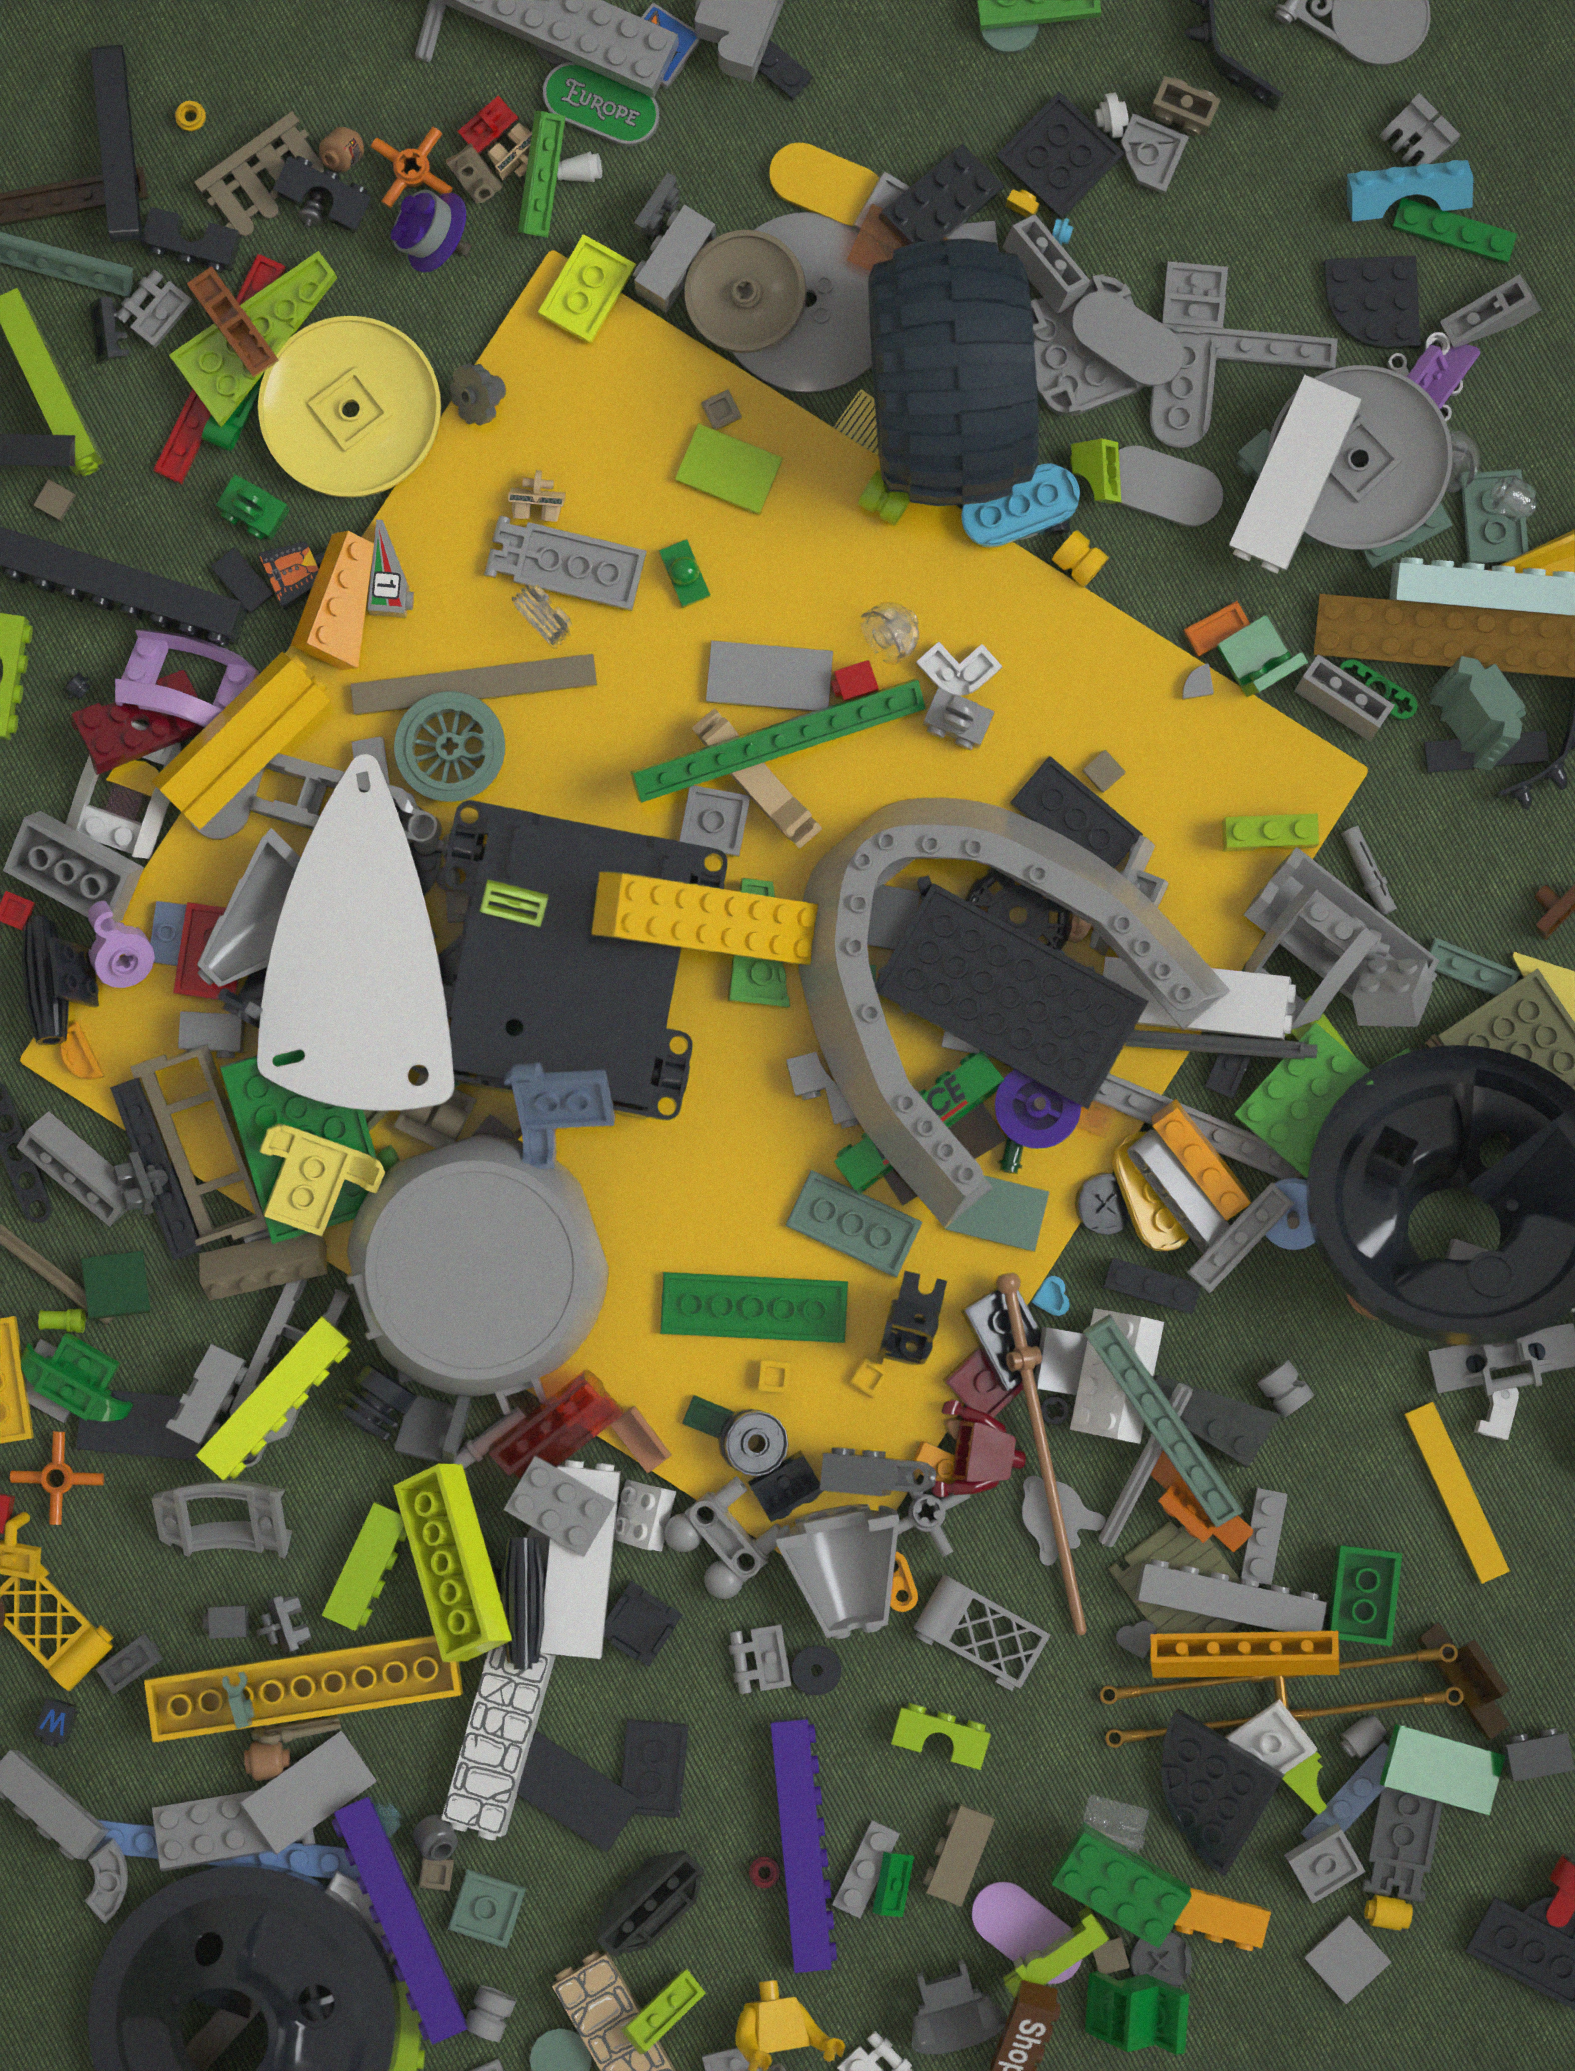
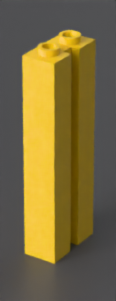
M281 652L151 781L199 830L331 701L323 693L327 687L315 675L310 679L304 673L307 666L296 655L289 658L285 653Z

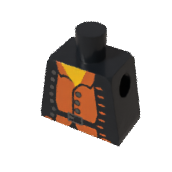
M306 541L259 553L276 595L285 611L310 595L326 549L312 554Z

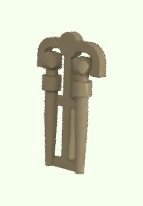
M337 1714L328 1718L288 1724V1722L280 1723L277 1727H275V1724L257 1726L251 1734L252 1739L258 1740L259 1743L275 1745L279 1741H283V1743L291 1742L295 1738L341 1729Z

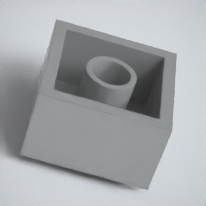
M1367 959L1352 994L1358 1026L1418 1027L1433 990L1427 960Z

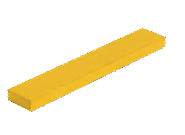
M1427 1403L1405 1413L1404 1416L1480 1583L1483 1584L1509 1572L1510 1570L1434 1403Z

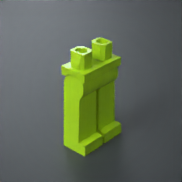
M1089 1907L1084 1908L1078 1913L1081 1923L1042 1951L1034 1950L1029 1952L1025 1960L1020 1956L1013 1961L1015 1969L1004 1976L1003 1979L1005 1981L1004 1984L1014 1998L1021 1980L1044 1985L1109 1940L1106 1931Z

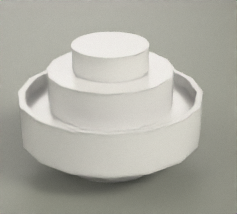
M1116 92L1105 94L1104 102H1100V109H1095L1097 127H1103L1104 132H1109L1111 138L1122 137L1123 126H1128L1129 124L1125 101L1119 102Z

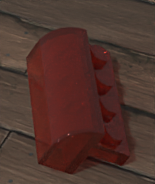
M585 1369L490 1444L489 1455L508 1476L514 1472L521 1480L535 1455L557 1467L622 1416L624 1412L620 1405L604 1389L603 1382L591 1371Z

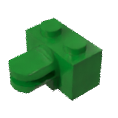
M236 474L233 475L216 504L219 511L222 512L220 514L221 518L233 525H236L237 522L242 523L248 527L246 530L248 534L261 541L263 537L272 541L290 511L286 503Z

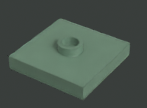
M467 1869L448 1930L507 1949L526 1887Z

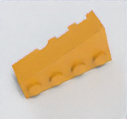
M350 531L332 534L293 637L292 646L340 670L358 668L374 543Z

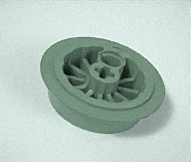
M438 692L416 702L401 719L395 734V759L404 779L420 794L438 801H461L479 794L496 778L504 760L505 737L497 716L481 700L462 692ZM455 713L452 732L447 731L443 714ZM465 715L471 718L470 724L460 735H457L460 716ZM436 716L439 718L443 734L441 736L426 724ZM476 725H479L483 730V733L479 734L477 732L470 731ZM424 728L437 739V742L417 739L418 733ZM475 738L482 742V748L478 753L469 754L465 751V746L469 739ZM448 741H453L455 746H459L458 749L453 750V755H448L446 750H442L443 747L448 745ZM415 745L436 748L433 752L418 757L415 756ZM439 756L426 772H423L418 766L419 762ZM485 758L480 768H476L469 762V760L478 761ZM462 761L475 774L464 780L458 762ZM445 762L442 780L438 782L431 779L430 776ZM451 764H454L459 779L457 783H447Z

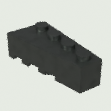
M1156 1375L1154 1378L1169 1401L1177 1384L1181 1382L1160 1375ZM1185 1384L1192 1388V1395L1180 1418L1189 1432L1244 1467H1249L1280 1414Z

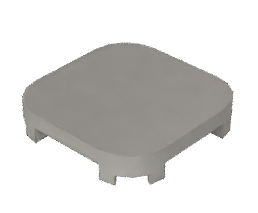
M1104 274L1092 276L1083 295L1085 297L1096 291H1110L1120 295L1134 305L1131 297L1132 293L1127 285L1115 278L1104 276ZM1035 298L1031 301L1037 392L1046 408L1057 415L1066 417L1080 415L1134 394L1145 387L1136 383L1079 343L1072 324L1073 313L1077 304L1057 314L1045 298L1039 300Z

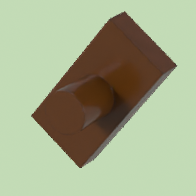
M1547 885L1543 886L1535 895L1534 899L1548 910L1536 923V932L1545 941L1575 911V885L1562 898Z

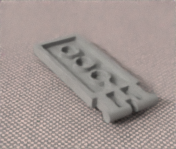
M498 516L492 542L503 545L502 551L490 549L484 572L485 576L496 578V574L501 573L513 576V582L629 611L633 610L647 553L646 550L530 522L524 528L509 524L510 518Z
M258 1790L152 1808L160 1870L166 1871L273 1852L240 1806L241 1802ZM313 1828L294 1842L302 1841L303 1846L315 1845Z

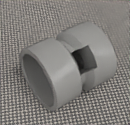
M1289 1360L1276 1367L1257 1382V1385L1266 1397L1274 1398L1272 1405L1282 1418L1293 1413L1315 1395L1305 1381L1297 1380L1299 1373Z
M480 1985L473 2001L476 2009H470L466 2018V2023L469 2027L467 2030L482 2038L500 2042L506 2027L503 2019L511 2015L517 2000L502 1991Z

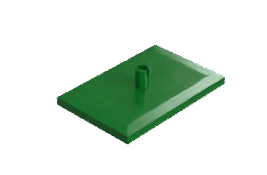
M295 1050L274 1056L272 1063L274 1066L280 1067L300 1062L305 1058V1053L303 1050ZM258 1055L220 1066L263 1213L284 1161V1157L277 1155L269 1156L259 1151L267 1129L274 1125L284 1124L302 1131H308V1133L358 1150L377 1159L363 1109L320 1102L276 1084L260 1073L257 1065ZM344 1179L326 1227L355 1219L369 1191L358 1184ZM264 1216L272 1244L310 1233Z

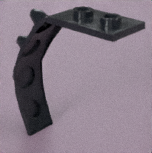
M1190 0L1192 3L1200 6V10H1204V21H1201L1200 26L1187 27L1184 31L1185 35L1191 40L1202 42L1204 46H1207L1211 65L1228 82L1236 87H1240L1256 101L1265 104L1275 111L1279 107L1284 93L1220 50L1216 35L1213 0Z
M1571 686L1572 694L1567 731L1557 761L1533 778L1499 791L1494 795L1496 798L1500 799L1511 795L1512 799L1517 798L1521 806L1528 810L1532 804L1530 790L1533 788L1531 785L1544 778L1546 781L1548 779L1552 780L1559 790H1564L1567 787V774L1563 768L1565 765L1563 761L1570 750L1573 751L1575 747V706L1571 731L1569 726L1574 693L1573 686Z

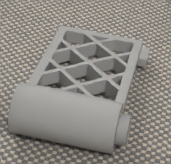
M943 1574L913 1627L918 1631L916 1637L931 1646L934 1641L946 1646L997 1675L998 1677L995 1682L1011 1691L1014 1686L1021 1689L1050 1637L1049 1633ZM974 1598L984 1604L987 1616L970 1621L967 1608ZM989 1607L992 1608V1609H994L995 1611H997V1612H999V1613H996V1614H992V1615H991V1614H990ZM964 1615L966 1622L959 1624ZM1002 1616L1008 1617L1013 1631L996 1636L992 1619ZM988 1621L992 1637L975 1642L971 1625ZM1016 1623L1025 1628L1017 1630ZM967 1626L971 1639L970 1644L957 1646L949 1641L956 1629ZM1032 1631L1041 1636L1035 1648L1023 1651L1019 1634ZM1015 1636L1019 1652L1002 1657L998 1640ZM994 1642L998 1658L986 1662L980 1659L977 1646ZM973 1648L975 1655L969 1653L966 1649ZM1031 1654L1026 1662L1024 1655ZM1020 1657L1023 1669L1018 1678L1015 1679L1006 1673L1003 1661ZM1000 1663L1001 1670L992 1665Z

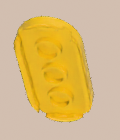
M793 143L780 149L772 159L769 171L771 184L781 199L809 212L818 213L849 226H853L879 179L873 171L807 143Z
M1147 1132L1130 1134L1123 1138L1116 1146L1112 1163L1135 1231L1140 1240L1153 1250L1170 1251L1180 1248L1187 1242L1189 1235L1137 1169L1127 1153V1150Z

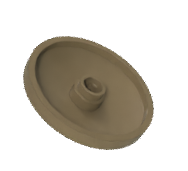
M736 230L713 239L700 250L688 270L684 294L689 316L696 328L707 340L731 352L753 353L763 351L778 344L796 327L805 308L807 285L799 260L781 240L761 231Z

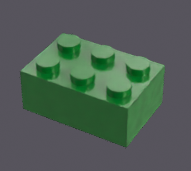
M1336 1544L1326 1631H1338V1640L1392 1646L1402 1553Z

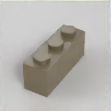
M959 1803L957 1809L951 1808L945 1825L950 1827L946 1838L940 1837L934 1852L939 1857L935 1867H928L923 1880V1884L927 1885L926 1893L962 1907L993 1827L994 1816Z

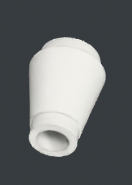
M587 152L559 162L558 180L595 182V179L602 177L599 154Z

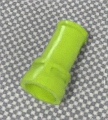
M68 1309L67 1311L40 1310L38 1324L40 1330L63 1329L67 1332L84 1333L86 1323L84 1309Z

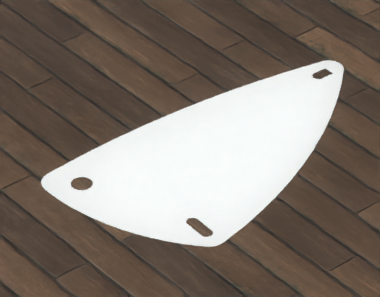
M362 754L351 762L322 811L289 887L276 929L266 973L261 1005L263 1011L260 1015L257 1065L260 1073L267 1079L297 1094L320 1102L365 1110L415 1109L444 1103L450 1098L454 1090L451 1042L445 997L431 924L404 829L378 761L371 755ZM368 771L370 789L368 792L362 793L358 788L356 774ZM295 1050H303L305 1053V1058L300 1062L276 1067L272 1063L274 1056ZM415 1065H423L429 1072L428 1080L421 1086H414L408 1080V1072Z

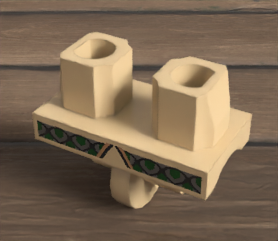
M520 123L508 134V137L517 145L510 153L500 143L496 144L488 152V157L495 166L496 174L502 180L513 170H515L514 173L519 178L527 171L532 132Z
M536 470L535 479L523 478L522 485L523 487L534 488V490L511 488L509 492L508 502H512L513 518L529 519L531 504L542 505L541 520L556 522L559 518L561 507L565 503L566 492L541 490L553 489L554 480H543L542 471Z

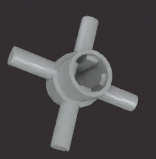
M912 1475V1479H913L914 1483H915L916 1485H919V1484L917 1483V1481H916L914 1475ZM909 1492L913 1501L909 1506L908 1516L899 1520L898 1535L912 1527L921 1532H930L942 1557L953 1553L940 1526L945 1519V1511L969 1499L970 1495H954L952 1493L939 1500L933 1495H924L923 1492ZM925 1504L932 1506L931 1509L935 1518L932 1521H929L927 1517L920 1519L918 1515Z

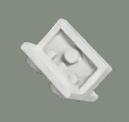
M626 1480L621 1493V1502L615 1523L614 1540L645 1550L662 1552L665 1540L664 1528L670 1519L676 1491Z

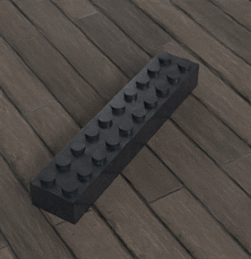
M0 527V572L8 576L7 579L23 585H25L26 580L31 581L32 584L37 585L36 588L52 594H54L55 589L60 590L61 593L66 594L65 597L83 603L85 598L95 603V607L112 612L114 607L124 612V616L141 621L143 616L153 621L152 624L160 628L170 630L172 625L182 630V634L199 638L201 634L207 636V638L211 639V643L228 648L229 643L236 646L238 644L248 610L241 601Z

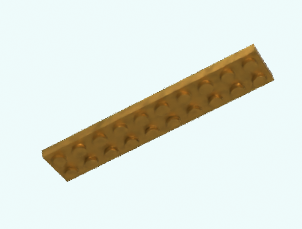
M1320 594L1314 655L1452 667L1461 656L1478 659L1484 669L1496 664L1502 672L1575 678V616Z

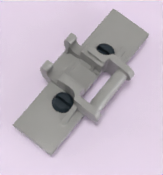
M1573 1323L1544 1328L1513 1341L1491 1345H1458L1428 1351L1437 1394L1482 1385L1484 1386L1486 1396H1491L1495 1391L1531 1384H1534L1535 1387L1542 1386L1541 1373L1575 1367V1330ZM1523 1364L1528 1366V1373L1491 1380L1490 1371Z

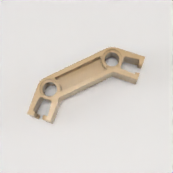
M715 708L692 727V730L706 747L740 736L729 721L722 717ZM764 763L730 773V776L750 796L774 825L799 849L822 830L819 823L811 817L812 814L785 788Z

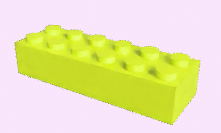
M437 1464L394 1485L442 1662L468 1661L512 1641L462 1464Z

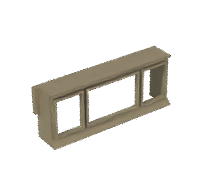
M208 1044L169 1058L164 1054L130 1066L134 1078L141 1076L200 1236L195 1239L196 1245L198 1246L230 1234L234 1240L266 1229V1222L235 1117ZM198 1057L210 1090L167 1105L155 1071ZM214 1100L240 1171L197 1185L171 1114ZM244 1180L256 1214L213 1228L201 1194Z

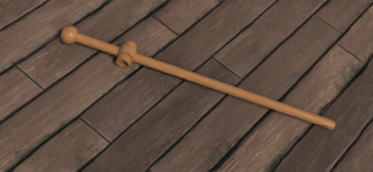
M1014 1272L1005 1273L998 1276L996 1286L1005 1295L1015 1343L1013 1352L1006 1355V1362L1011 1371L1018 1370L1021 1372L1073 1627L1077 1635H1084L1086 1633V1624L1033 1374L1035 1365L1042 1362V1354L1037 1346L1030 1347L1027 1345L1016 1292L1020 1288V1278Z

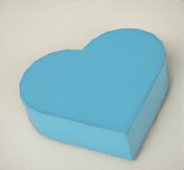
M1056 1276L1046 1278L1031 1303L1055 1316L1065 1314L1069 1309V1300L1064 1294L1065 1284L1063 1280Z

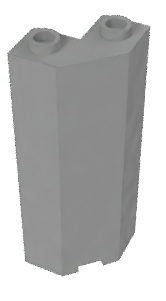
M1297 847L1277 867L1272 874L1273 877L1263 889L1259 890L1243 914L1267 933L1307 883L1315 887L1318 892L1346 914L1359 918L1366 924L1368 930L1373 929L1382 933L1380 942L1390 945L1389 952L1386 957L1375 954L1374 959L1427 960L1431 983L1437 976L1434 970L1440 961ZM1301 918L1295 922L1280 942L1283 947L1323 978L1326 977L1338 961L1318 945L1324 936ZM1363 959L1339 990L1352 1001V994L1367 962L1365 959Z

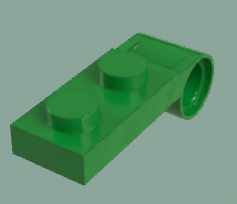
M264 373L222 427L219 426L212 415L210 416L204 427L202 440L228 452L232 451L259 398Z

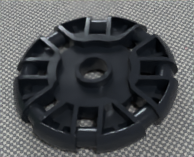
M992 867L987 870L988 873L981 879L977 878L966 895L965 901L978 908L988 907L987 913L1036 940L1043 935L1048 942L1045 945L1053 949H1063L1072 930V925H1070L1071 911L1048 898L1045 900L1041 894L1034 890H1030L1023 885H1015V880ZM996 882L1002 889L994 896L988 888ZM1014 907L1023 908L1027 913L1026 921L1021 924L1012 922L1009 917L1010 910ZM1049 912L1058 913L1057 924L1048 923Z

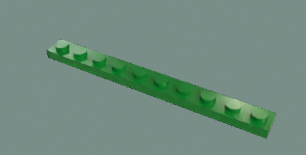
M908 680L631 771L638 801L642 803L924 710L926 707L919 680Z

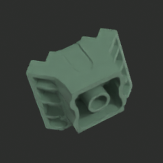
M1461 656L1434 685L1429 704L1443 707L1440 721L1447 722L1462 744L1461 751L1475 753L1473 767L1491 770L1520 739L1523 724L1520 718L1526 715L1525 705L1496 664L1484 669L1478 659Z

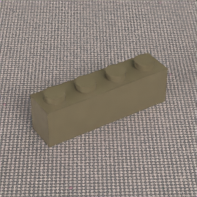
M307 1233L272 1244L270 1238L200 1253V1283L210 1301L328 1274L327 1246L323 1237Z

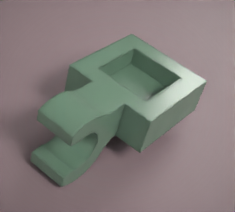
M244 1671L239 1672L240 1684L238 1686L231 1685L228 1676L222 1679L223 1686L229 1695L228 1700L237 1729L251 1725V1718L255 1717L251 1699L246 1700L243 1694V1689L247 1685V1675Z

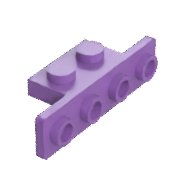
M1430 344L1424 354L1418 358L1416 365L1407 377L1424 389L1435 401L1439 409H1441L1478 358L1480 351L1477 347L1468 344L1456 348L1451 345L1447 354L1443 355L1440 347Z

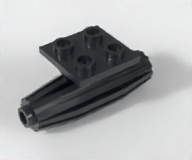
M47 916L32 917L30 922L24 925L21 963L26 1009L35 1041L39 1045L48 1046L61 1044L67 1040L69 1001L93 1008L99 1007V989L96 982V972L90 963L88 953L89 949L91 950L92 948L60 939L55 922L48 920Z
M538 1537L507 1538L502 1568L492 1569L512 1641L505 1643L504 1646L507 1663L514 1664V1670L532 1669V1663L539 1662L544 1631V1572Z

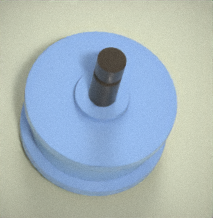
M1292 1177L1277 1181L1274 1184L1295 1204L1265 1235L1275 1245L1290 1250L1303 1249L1314 1244L1315 1241L1308 1219L1306 1202L1307 1180Z

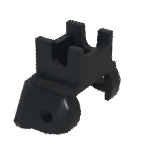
M905 1271L898 1299L891 1301L876 1364L882 1365L884 1358L910 1365L925 1364L931 1354L933 1339L939 1328V1315L947 1285L946 1280L937 1278L933 1291L928 1295H924L918 1289L920 1274ZM913 1343L916 1345L917 1350L910 1352L906 1349V1345Z

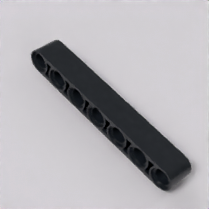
M122 44L91 48L110 241L111 243L142 240L124 48Z

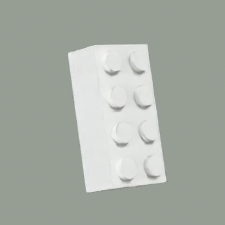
M1094 1308L1091 1325L1110 1314L1153 1377L1164 1322ZM1088 1340L1070 1430L1140 1444L1144 1421Z

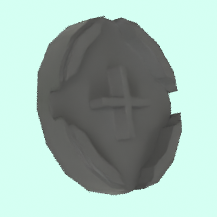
M1170 1931L1159 1949L1139 1938L1131 1950L1130 1966L1134 1977L1149 1974L1179 1988L1191 1973L1192 1957L1190 1949L1183 1939Z

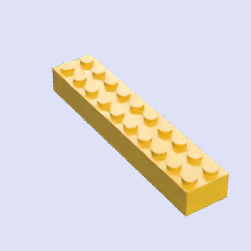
M435 1634L159 1676L144 1680L153 1742L238 1730L229 1704V1695L223 1686L222 1679L228 1676L230 1684L238 1686L240 1684L239 1672L242 1671L247 1675V1685L243 1689V1694L246 1700L251 1699L255 1717L251 1718V1725L240 1729L460 1696L463 1694L459 1662H442Z

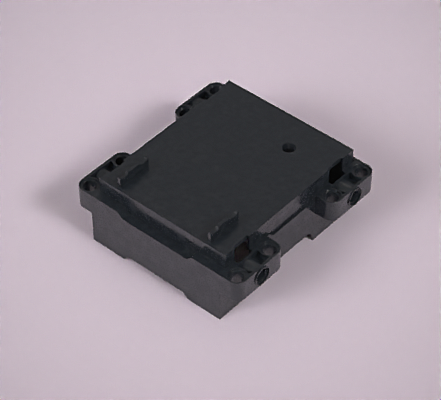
M473 800L462 802L456 809L453 828L450 830L445 856L447 859L443 874V881L450 890L469 894L452 986L443 985L447 1019L452 1018L449 1034L453 1073L469 1075V1077L453 1074L454 1083L514 1094L512 1085H505L504 1083L506 1073L514 1064L540 1063L543 1073L606 1070L614 1114L669 1121L675 1118L681 1110L683 1096L686 1091L693 1049L692 1039L687 1033L666 1028L681 948L592 935L599 872L623 873L724 889L728 865L726 855L716 848L590 825ZM463 809H475L478 819L474 823H465L460 817ZM484 835H488L483 860H480ZM716 856L721 862L720 870L716 872L709 871L705 867V858ZM459 868L465 872L466 880L462 884H454L449 880L448 874L452 869ZM487 880L547 894L548 900L541 927L480 912ZM491 891L494 894L540 905L538 902ZM493 901L488 902L489 905L537 916V912ZM511 1020H518L523 1024L522 1034L510 1036L505 1030L506 1023ZM680 1037L685 1041L686 1050L684 1053L675 1054L671 1051L670 1041L672 1038ZM415 1065L411 1068L418 1074L429 1076L426 1067L419 1068ZM662 1098H669L674 1102L675 1109L671 1115H664L659 1111L658 1103ZM617 1103L629 1106V1108L616 1106L614 1104Z

